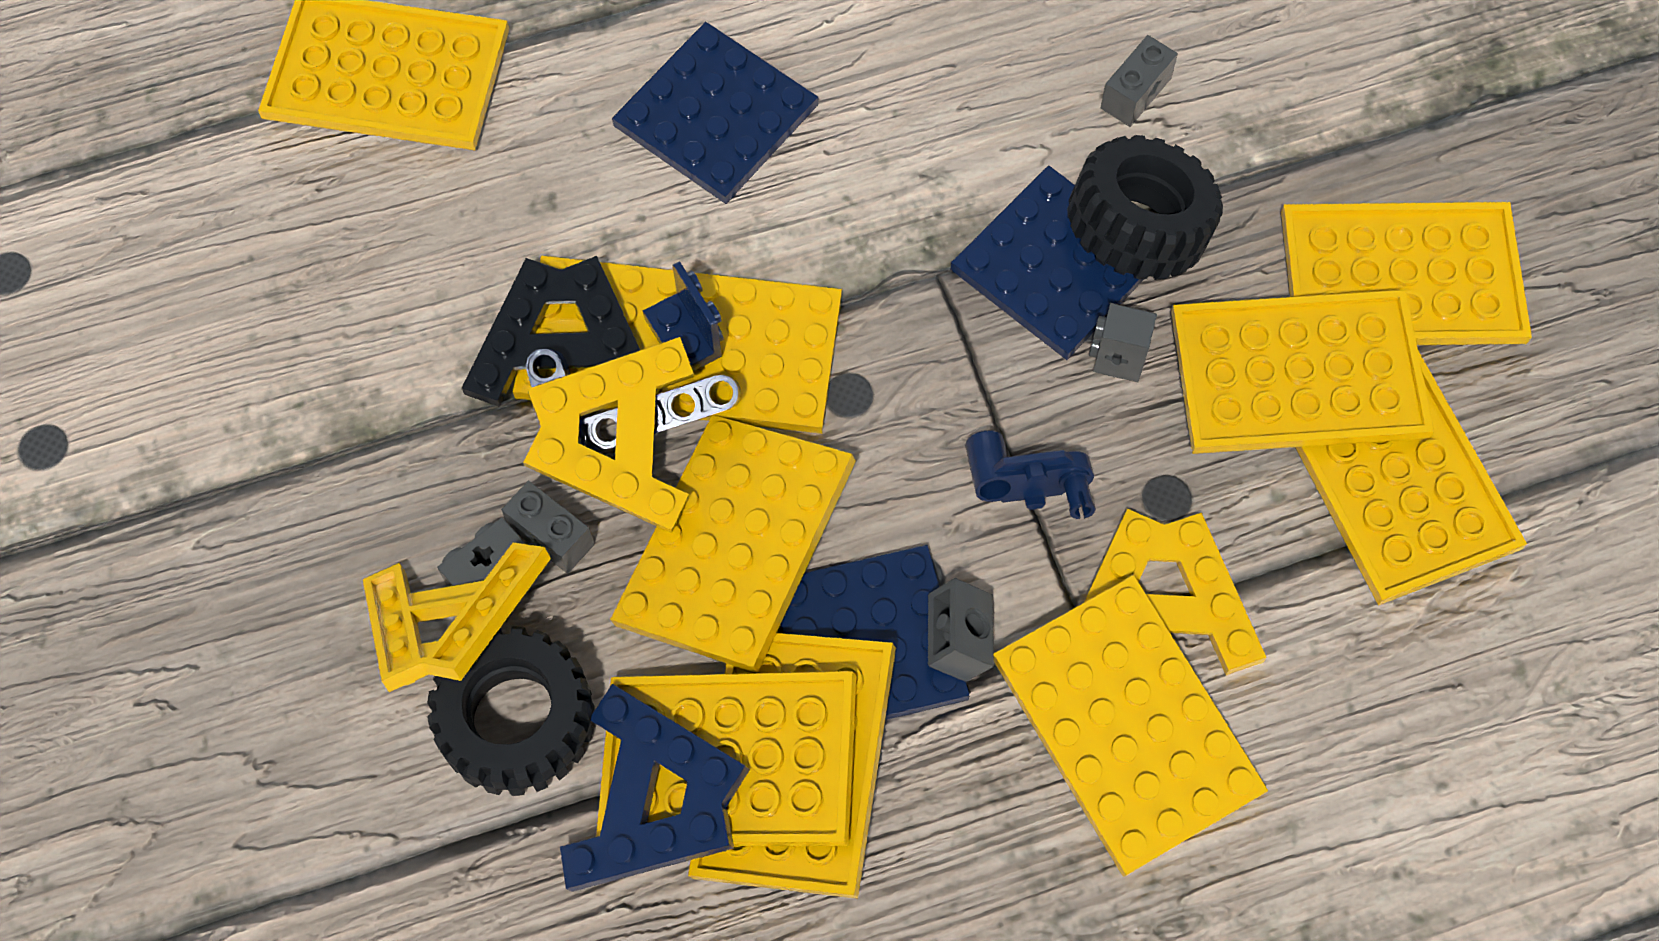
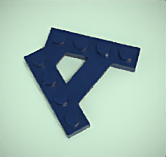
M612 684L591 715V721L619 738L621 743L600 836L560 847L565 887L571 892L734 849L727 805L750 771L742 763ZM659 765H662L687 781L681 814L647 823Z

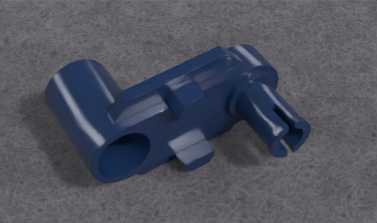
M996 431L977 432L966 441L965 448L976 496L980 500L986 502L1001 501L1003 503L1025 500L1026 507L1029 510L1041 509L1046 505L1044 497L1059 496L1066 492L1070 508L1069 512L1072 518L1080 519L1078 509L1080 507L1082 508L1084 519L1095 513L1096 508L1089 489V484L1094 479V473L1090 458L1086 453L1059 450L1008 457L1003 436Z

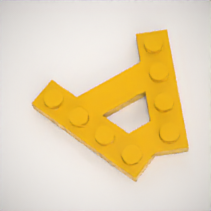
M678 337L529 388L528 394L539 421L540 429L523 462L524 466L672 533L689 494L652 477L656 390L693 378L694 376L681 338ZM618 404L614 460L578 443L580 416Z
M1127 509L1084 602L1132 575L1139 582L1148 561L1176 562L1191 596L1146 594L1169 632L1208 635L1225 675L1263 663L1267 657L1202 513L1164 525Z
M513 542L484 581L411 593L407 574L400 563L364 578L363 585L381 681L388 692L404 685H410L427 675L461 681L551 558L545 547ZM457 616L438 641L421 642L418 622Z

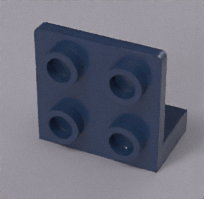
M679 261L672 265L677 293L643 310V316L660 344L678 337L681 338L692 370L695 371L722 357L720 341L724 340V337L718 326V323L722 322L714 303L712 301L706 303L700 292L703 290L696 274L692 270L686 272Z

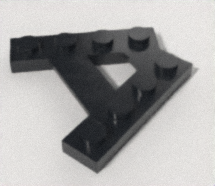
M597 256L564 269H558L525 258L461 388L464 395L500 407L517 371L526 369L527 358L537 349L546 348L560 352L566 359L569 368L593 367L640 351ZM550 304H575L588 331L585 333L535 334ZM549 355L542 357L538 362V369L556 368V362Z

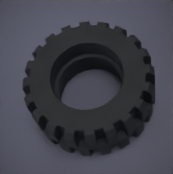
M1134 135L1131 139L1122 136L1113 139L1111 142L1107 141L1096 147L1095 151L1089 154L1069 198L1067 211L1072 231L1076 238H1081L1080 244L1087 253L1092 252L1096 256L1097 262L1103 266L1108 264L1114 267V272L1119 274H1134V278L1142 280L1147 279L1149 276H1152L1154 280L1169 278L1170 274L1172 277L1185 273L1187 269L1194 267L1199 262L1223 214L1221 192L1218 184H1213L1215 180L1210 170L1203 169L1201 161L1194 155L1190 157L1184 153V148L1176 144L1174 147L1165 144V140L1156 137L1153 140H1149L1143 135ZM1131 201L1144 204L1155 210L1157 213H1153L1145 209H1142L1141 207L1137 206Z
M512 626L511 634H503L500 628L461 681L438 676L433 678L437 685V690L429 691L427 701L428 706L432 710V713L427 718L429 728L435 736L433 740L456 773L461 774L464 780L475 788L480 785L483 786L487 793L500 795L502 790H508L511 796H520L525 794V788L533 786L536 792L548 788L546 780L556 776L560 781L569 774L566 766L571 761L579 763L585 754L582 748L583 743L591 741L593 734L591 715L595 711V706L582 667L576 657H571L565 645L559 640L552 643L549 635L539 630L534 631L531 636L528 635L525 627ZM514 679L535 681L545 687L550 696L551 708L544 724L532 736L513 744H494L485 741L478 734L474 725L475 712L482 698L493 687Z

